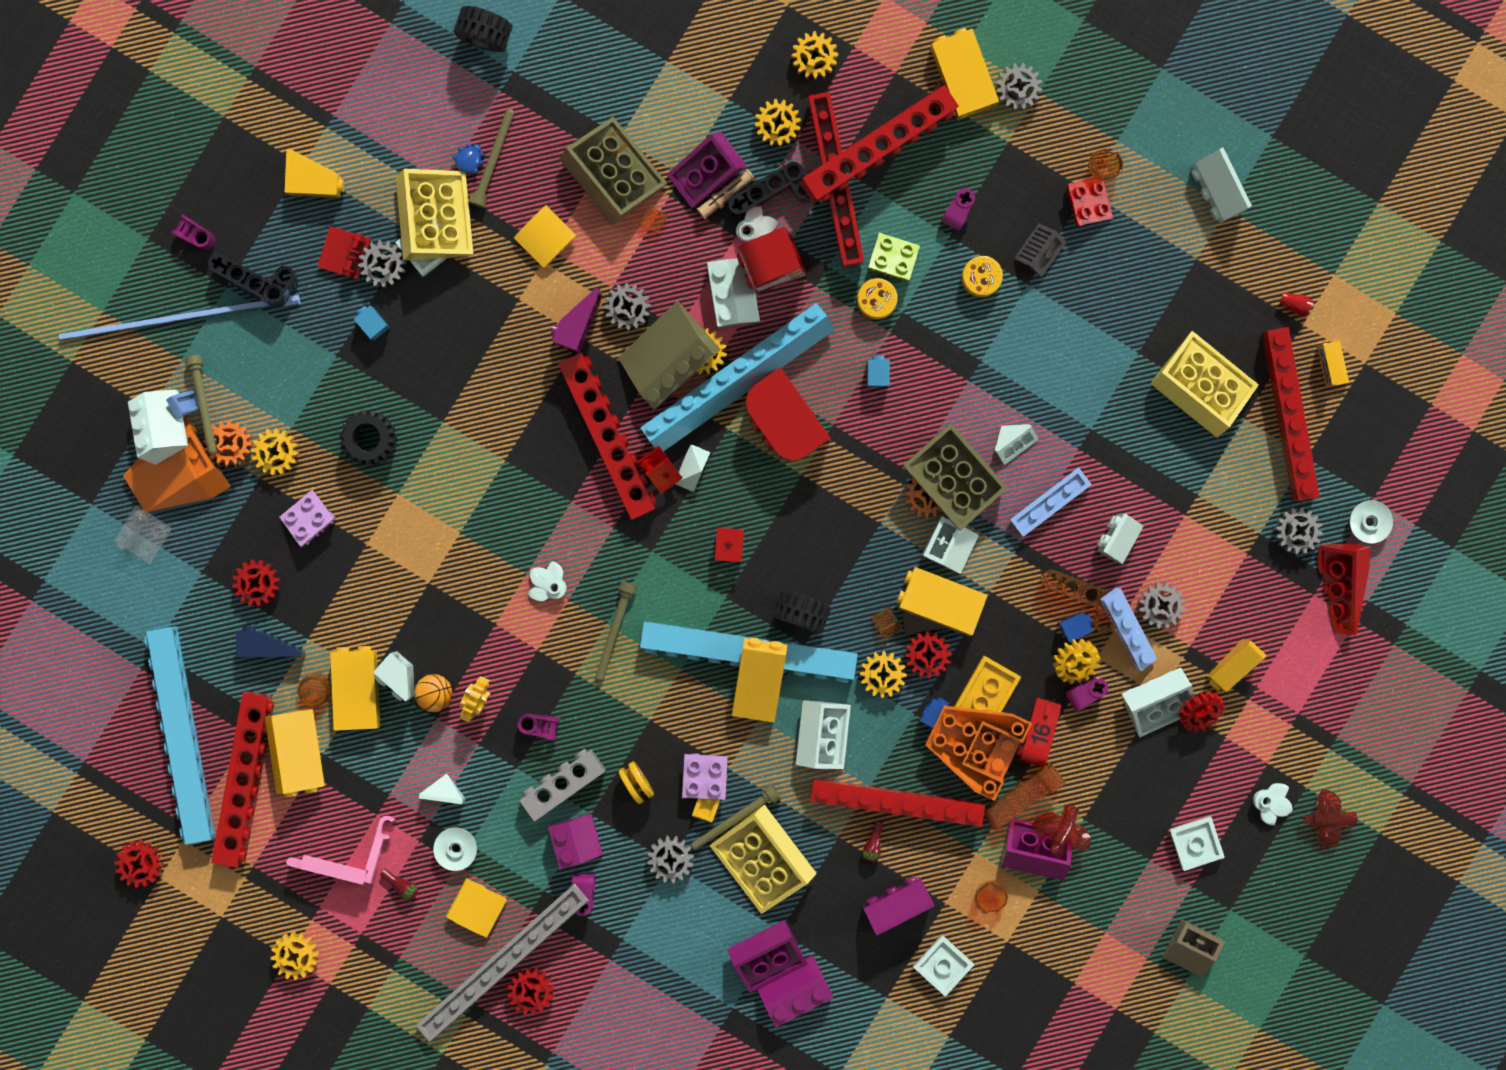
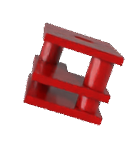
M660 446L637 461L661 494L682 479V476Z
M717 528L715 560L742 562L744 530Z

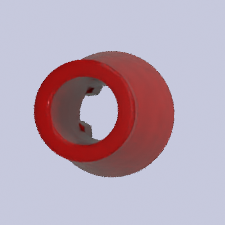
M1284 292L1279 304L1284 305L1299 316H1307L1314 300L1309 299V296Z

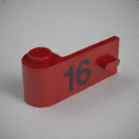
M1036 698L1030 720L1032 725L1023 744L1020 743L1016 750L1019 761L1042 768L1045 767L1062 705Z

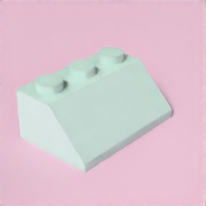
M1224 148L1215 151L1192 165L1193 170H1191L1193 178L1196 182L1199 181L1202 187L1201 194L1206 201H1209L1212 207L1210 209L1211 214L1219 223L1243 213L1252 206Z
M738 259L707 262L718 329L760 322L755 290L748 287L744 277L747 271L740 266Z
M177 390L144 392L128 401L138 458L156 465L188 446L183 417L176 419L166 401L170 396L179 394Z
M1181 668L1170 671L1163 676L1122 693L1125 707L1139 737L1179 720L1180 707L1186 706L1185 701H1191V696L1194 695L1192 685Z
M803 700L796 765L814 769H844L851 705Z

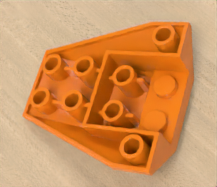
M188 415L183 417L188 443L186 448L156 465L138 458L123 475L145 513L211 499L231 487L221 469L216 468L195 434L198 431Z
M943 706L925 745L975 792L995 801L1004 783L1003 777L1020 742L1023 743L1032 723L1012 713Z

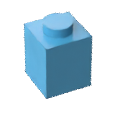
M364 306L356 313L357 317L354 320L373 341L390 328L372 306L368 308Z
M872 356V360L867 361V387H889L890 360H885V356Z

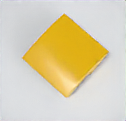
M546 205L517 233L514 239L543 268H546L577 235Z
M466 878L446 917L487 938L507 899L486 889L485 886Z

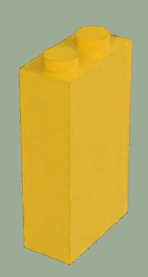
M966 28L955 31L951 37L946 38V35L934 39L930 49L941 79L959 105L954 111L956 120L997 106L999 100L973 29L966 30Z
M916 567L912 572L908 570L904 583L907 584L905 591H900L896 603H899L898 609L971 637L988 595Z
M744 638L732 716L775 722L787 645L777 641L766 642L757 638Z
M359 646L358 651H349V647L336 648V652L330 653L334 730L379 728V684L375 679L377 676L373 673L378 667L377 650H371V646Z
M313 709L266 716L265 723L276 794L292 797L297 796V791L305 790V793H313L318 791V787L325 786Z

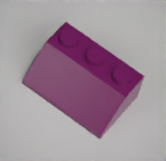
M1010 817L1002 850L1001 867L1064 881L1071 866L1073 832Z
M912 876L903 881L904 885L898 888L892 886L884 891L885 894L879 898L873 896L865 901L866 904L863 905V909L876 936L935 906L920 877Z
M785 920L727 949L732 964L749 993L807 964Z
M813 955L805 959L806 965L758 989L775 1028L833 998V993Z

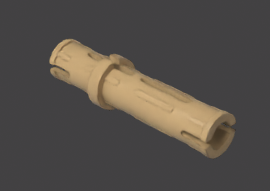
M746 169L718 193H713L708 201L697 208V211L704 219H707L718 208L722 209L730 198L754 181V176Z

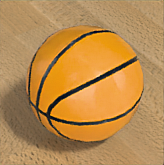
M437 674L426 675L420 679L414 691L417 704L429 712H439L446 708L453 694L449 681Z

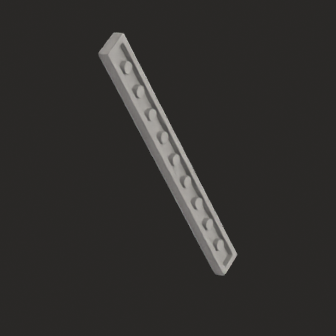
M576 884L572 885L416 1025L429 1042L436 1038L589 901Z

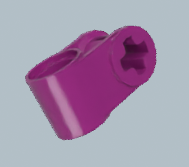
M967 188L959 190L940 222L960 231L975 201L973 191ZM965 194H967L969 196L968 200L970 201V203L966 202L965 204H962V199L959 196L963 197Z
M183 214L180 216L181 221L177 228L171 232L202 250H210L216 243V238L211 232ZM206 234L207 241L200 244V237Z
M1093 677L1069 689L1065 694L1075 712L1105 696L1108 692V684L1100 677ZM1095 682L1102 684L1100 692L1092 690L1095 687Z
M526 713L520 717L518 728L524 734L557 740L555 734L560 718ZM525 718L532 719L534 722L533 728L525 729L522 726V720Z
M573 874L572 885L576 884L589 900L586 903L588 907L584 911L580 908L575 913L578 916H586L593 909L595 874Z

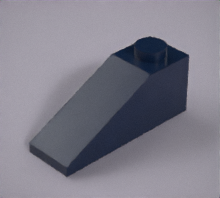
M244 626L243 631H236V657L305 656L304 650L267 632L256 630V626Z

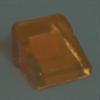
M890 607L871 617L883 639H887L902 630L899 621Z

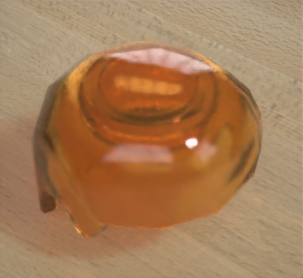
M1107 148L1094 152L1089 158L1088 170L1096 180L1101 182L1110 181L1119 176L1123 170V160L1118 152H1110Z
M310 673L299 683L298 697L303 704L309 707H320L329 699L332 687L331 682L321 673Z
M994 880L985 881L976 889L974 897L976 908L984 914L988 912L998 913L1007 904L1008 893L1006 887Z

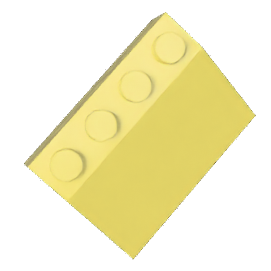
M403 169L396 176L403 260L425 261L436 258L473 255L466 173L462 171ZM433 220L439 228H437L433 224H430L429 222Z
M1193 331L1185 338L1150 383L1217 438L1231 426L1258 387L1255 381Z
M765 805L751 813L709 845L761 914L807 885L816 875L814 869Z

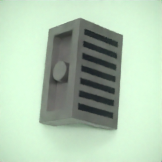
M1039 223L1015 256V259L1029 266L1037 275L1042 277L1066 241L1057 231Z

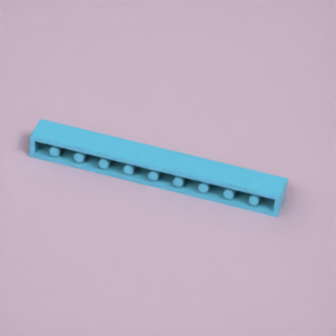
M815 303L640 428L654 448L660 446L664 452L750 391L762 379L779 367L782 368L833 332L835 329L828 316Z
M645 621L640 648H645L644 652L657 654V650L666 651L665 655L671 657L686 654L687 659L700 660V657H706L708 662L721 664V660L730 661L729 665L740 667L744 638L750 639L753 637ZM760 639L761 641H766V642H772V641H773V640ZM780 642L787 645L783 673H785L786 669L794 671L793 675L806 676V673L815 674L814 678L827 680L828 676L836 677L838 682L849 683V679L854 680L857 653Z
M175 626L147 631L145 645L150 650L149 667L154 672L155 678L152 680L154 691L158 693L159 700L156 701L158 712H161L162 715L160 728L166 737L164 749L170 759L168 771L170 776H173L174 781L172 793L174 797H177L176 815L178 819H181L182 824L180 836L185 841V845L212 840L216 836L178 629Z

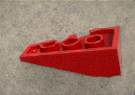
M1355 544L1318 546V569L1324 578L1325 586L1323 588L1324 592L1328 593L1330 601L1329 610L1335 632L1357 635L1370 568V547Z

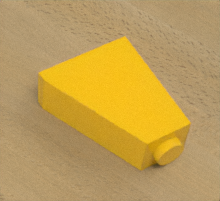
M287 149L285 193L287 195L340 198V192H344V180L341 179L338 173L291 149Z
M1242 639L1207 675L1211 680L1209 684L1217 692L1219 690L1227 692L1267 655L1252 641Z

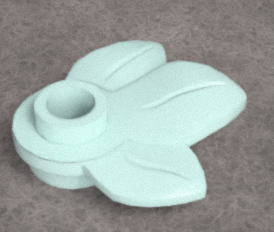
M761 206L754 207L746 213L745 219L738 223L736 234L739 239L747 242L772 232L778 225V221L770 216H763ZM750 227V233L744 234L743 228Z
M552 561L547 570L539 567L530 570V579L535 585L528 592L532 599L543 602L549 598L560 599L565 595L567 586L562 580L563 570L559 564ZM557 584L558 590L553 592L552 588Z
M1275 783L1267 790H1260L1255 793L1253 803L1260 810L1261 819L1265 823L1274 825L1277 816H1287L1292 812V805L1285 798L1289 789L1287 785Z

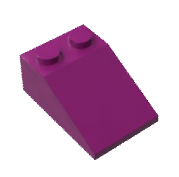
M719 132L710 134L668 172L667 176L690 207L694 208L731 181L747 165L724 134Z
M595 288L559 321L558 325L555 324L553 326L550 336L553 338L552 342L555 345L578 354L581 352L602 297L600 289Z

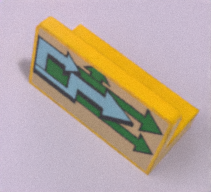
M1340 341L1318 345L1317 349L1326 388L1349 383Z

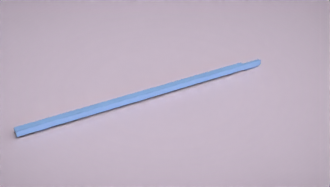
M299 295L290 296L284 306L300 304ZM258 301L59 334V339L78 338L270 305Z

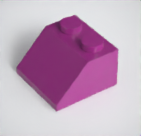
M592 813L551 824L548 827L560 869L581 864L603 855Z

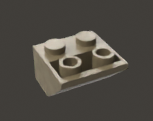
M1181 919L1163 958L1202 977L1215 963L1225 942L1221 938Z

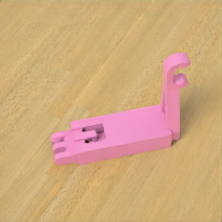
M384 816L380 819L366 870L303 855L302 860L288 858L286 863L291 867L362 885L367 883L373 884L384 839H390L389 835L382 833L384 823L387 820L394 822L395 819L391 816Z

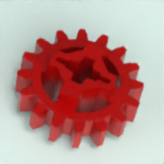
M251 560L250 565L247 562L242 563L244 569H236L239 576H233V579L237 580V584L232 585V588H238L239 591L235 595L243 596L241 602L249 600V606H253L256 601L257 606H262V600L267 604L270 603L269 597L276 598L277 595L274 593V590H280L276 582L281 581V579L274 576L277 574V570H270L272 564L264 566V560H260L257 565L256 560ZM251 569H261L256 574L249 572ZM268 576H269V579H270V586L267 584V577H268ZM253 579H259L260 587H254ZM243 580L245 581V584H246L245 590H244V587H243ZM258 591L264 594L261 597H252Z
M929 631L925 632V636L917 633V640L910 639L913 643L912 646L906 645V648L910 650V653L905 654V657H910L906 664H913L911 671L914 673L919 670L920 677L926 673L927 677L931 678V673L933 672L936 676H939L938 670L946 671L943 665L951 663L947 656L952 655V653L946 651L950 644H943L944 637L937 639L938 633L936 632L932 636H930ZM923 641V647L919 651H914L916 646ZM932 641L937 642L942 650H936L932 646ZM928 648L934 653L933 656H930L929 664L927 658L923 656V653H926ZM937 658H942L940 663L933 668V663ZM915 659H921L924 662L925 668L920 667Z
M1207 691L1205 695L1199 692L1198 697L1192 695V700H1186V706L1180 707L1181 712L1178 714L1180 722L1188 731L1193 729L1194 732H1197L1201 729L1203 732L1207 726L1212 728L1214 722H1220L1218 718L1224 717L1222 711H1225L1226 708L1222 698L1216 692L1211 694L1210 691Z
M139 840L136 845L135 841L129 842V846L125 845L122 847L124 852L117 853L120 860L115 861L114 864L119 865L120 868L116 870V873H122L120 880L127 879L128 886L135 882V888L140 887L141 882L144 887L148 886L149 881L153 883L157 880L154 875L159 876L162 873L158 868L164 866V863L159 862L163 855L156 854L159 849L158 847L150 848L152 842L144 845V841ZM133 850H140L137 855L130 854ZM139 859L141 860L140 864L142 865V867L138 868V863L136 862ZM142 872L148 873L146 877H138Z
M527 967L526 973L519 970V977H512L511 980L514 984L508 985V988L512 991L507 994V997H513L510 1004L518 1005L516 1008L517 1012L522 1008L524 1009V1015L531 1011L534 1016L537 1009L541 1013L544 1012L543 1005L550 1006L551 1003L547 999L554 998L550 991H553L555 987L549 986L552 979L544 978L546 975L545 971L539 974L538 968L531 972L530 968ZM530 978H536L539 981H532ZM521 983L522 991L517 994V986ZM528 987H529L531 990H532V989H535V990H536L535 993H534V995H533L532 993H529V994L526 993L527 990H528ZM545 988V997L541 1000L540 992ZM524 1001L531 1002L532 1005H527V1004H525V1003H523V1002H524Z

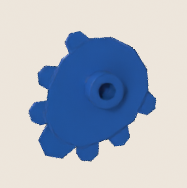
M467 143L465 149L459 147V153L453 156V160H455L456 166L460 171L478 173L477 169L484 164L481 158L485 156L483 152H480L482 149L480 145L475 144L472 146L470 143Z

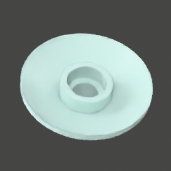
M1375 500L1364 501L1353 509L1349 521L1350 528L1354 536L1360 541L1377 543L1384 540L1390 534L1393 527V516L1389 508L1383 503ZM1367 518L1372 519L1371 526L1366 524Z
M458 827L446 829L435 840L434 856L437 862L445 869L452 871L465 869L476 857V841L465 829ZM454 844L460 846L459 852H455L452 847Z

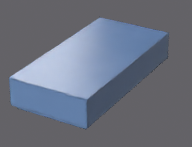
M195 389L170 396L166 399L176 419L200 412Z

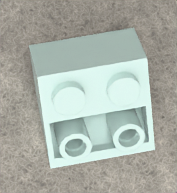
M1125 513L1111 517L1107 525L1109 527L1107 534H1102L1097 542L1099 547L1097 552L1119 564H1123L1143 528V525Z
M941 516L921 556L961 574L979 535L965 527L959 531L951 520Z
M399 652L390 653L373 672L377 676L375 679L384 687L388 685L393 690L391 692L392 695L399 701H408L415 696L413 665Z

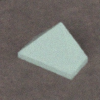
M1030 424L1001 426L995 451L1005 465L1039 439Z
M690 444L679 470L682 479L676 485L694 492L710 452Z
M447 774L419 794L420 799L463 804L465 801V797Z

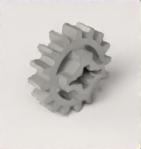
M1013 63L1012 69L1005 67L1004 71L1006 74L1000 72L998 77L1001 80L995 83L996 86L1000 87L996 90V94L1002 95L999 102L1005 100L1006 108L1009 105H1013V111H1015L1020 106L1021 110L1024 111L1026 104L1031 108L1034 105L1032 100L1038 101L1039 96L1036 94L1042 92V89L1038 87L1042 84V80L1036 79L1039 73L1033 74L1031 72L1032 66L1027 70L1025 69V63H1022L1020 68L1017 67L1016 63ZM1012 75V82L1005 85L1006 79ZM1016 83H1019V86H1023L1021 91L1018 88H1014ZM1033 89L1031 96L1026 99V91ZM1008 95H1012L1016 98V100L1010 98Z
M379 240L378 246L371 242L370 250L365 247L363 249L366 255L359 256L363 263L358 264V266L364 268L361 275H368L366 278L368 283L374 280L373 285L375 287L381 283L382 287L386 288L387 282L392 286L395 285L393 280L395 278L401 280L398 274L405 273L401 265H405L406 261L400 260L403 257V252L397 253L399 247L395 245L391 248V242L387 241L386 245H383V242ZM380 250H387L392 254L386 256ZM373 255V261L368 265L369 259ZM381 259L386 262L384 269L377 267L380 265L379 260ZM396 263V269L392 274V266ZM381 273L385 278H377L372 274Z
M625 283V288L623 289L620 285H617L618 291L610 290L612 297L605 298L609 305H605L604 309L610 310L606 317H613L611 324L614 325L618 322L619 329H622L623 325H626L628 331H630L631 325L638 329V322L645 324L646 322L643 317L650 316V313L646 311V309L651 308V304H646L649 296L643 297L644 289L637 291L636 284L629 288L628 283ZM626 293H633L637 295L638 298L636 297L633 299L627 297ZM619 296V304L618 306L613 308L614 302L616 298ZM623 298H625L629 304H633V306H631L632 316L629 312H627L626 309L622 310V308L625 307V302ZM642 305L641 313L636 317V310ZM617 316H627L630 321L621 320Z
M1302 507L1298 508L1297 512L1295 508H1291L1290 514L1283 512L1284 519H1277L1280 526L1274 527L1275 530L1279 531L1275 538H1281L1282 540L1278 545H1286L1285 551L1287 552L1293 548V554H1298L1299 550L1305 554L1307 553V547L1310 550H1314L1313 543H1320L1317 535H1323V532L1318 531L1322 523L1315 522L1318 516L1311 517L1312 511L1307 510L1304 513V508ZM1300 516L1305 518L1306 520L1299 522L1294 517ZM1286 525L1288 526L1287 534H1285ZM1296 527H1302L1300 535H1294L1297 531ZM1310 528H1312L1311 537L1309 535ZM1299 540V542L1302 543V545H1295L1291 542Z
M1156 582L1155 588L1149 585L1147 586L1149 592L1141 593L1145 598L1144 600H1138L1139 603L1143 604V607H1140L1138 610L1145 613L1141 617L1142 619L1149 618L1148 625H1152L1155 622L1156 628H1160L1161 624H1163L1164 628H1169V623L1176 625L1175 619L1183 618L1179 613L1180 611H1186V608L1181 607V604L1185 603L1186 600L1179 598L1183 594L1182 591L1175 592L1177 586L1172 585L1168 588L1169 584L1164 582L1161 587L1160 583ZM1158 591H1166L1170 595L1163 597ZM1151 598L1152 604L1151 607L1148 608L1149 599ZM1159 600L1166 602L1164 605L1165 610L1158 609L1160 606ZM1176 603V608H1175V611H1174V613H1173L1172 607H1173V604ZM1162 614L1166 619L1159 620L1153 616Z
M667 835L664 842L661 838L658 839V846L652 844L651 847L654 852H648V856L652 857V859L648 860L647 864L653 865L650 872H657L656 879L663 876V882L666 883L667 879L671 878L672 883H675L676 877L683 880V873L689 875L690 871L687 867H693L694 863L690 862L689 859L694 858V854H688L691 846H684L686 840L678 842V836H675L674 840H670L669 835ZM673 845L680 848L683 852L678 853L673 849ZM665 846L663 855L656 857L658 851ZM669 850L670 854H672V857L676 858L673 862L672 868L669 861H665V859H667ZM685 862L684 866L676 872L677 865ZM659 866H664L668 869V873L662 871Z

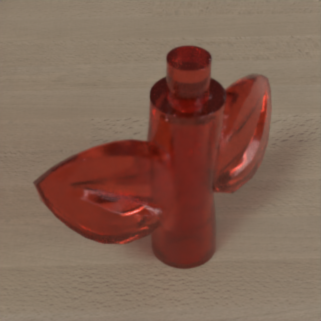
M1322 789L1317 800L1319 812H1311V815H1304L1303 823L1311 824L1312 827H1320L1317 834L1318 844L1322 850H1328L1339 843L1341 839L1340 828L1355 827L1357 825V814L1355 811L1341 813L1342 802L1334 792Z
M1066 804L1061 817L1055 813L1046 812L1037 817L1032 825L1038 832L1052 836L1050 839L1051 853L1058 854L1059 849L1064 848L1067 841L1078 850L1087 851L1090 849L1091 841L1088 831L1085 827L1075 824L1079 812L1077 807Z

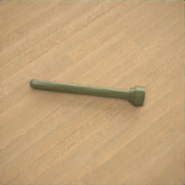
M507 109L479 187L477 191H474V194H471L468 201L474 206L485 208L487 195L485 193L514 115L512 109Z
M193 355L185 358L186 369H189V372L192 373L208 453L215 455L217 448L200 372L203 367L202 356Z
M625 581L620 583L619 594H621L595 676L598 682L604 679L629 597L632 598V595L637 590V585Z
M772 784L765 788V792L762 793L761 797L692 842L690 845L691 849H699L766 803H775L780 800L781 796Z

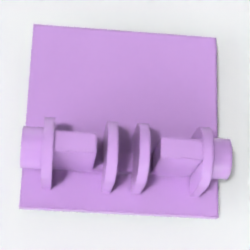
M311 490L283 513L280 519L302 547L305 544L308 545L315 535L318 537V533L320 531L323 532L324 528L328 525L333 524V520L336 517L327 510L316 493Z
M684 754L682 797L725 800L728 756Z

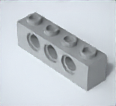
M583 749L574 756L576 758L575 761L570 764L566 761L556 768L559 771L553 776L549 773L539 780L541 785L534 789L531 786L521 793L523 797L519 801L534 822L606 771L592 749L589 751ZM575 766H583L585 774L583 776H576L573 771ZM558 778H564L567 781L565 789L557 787L556 780ZM539 791H547L550 799L548 801L540 800L538 796Z

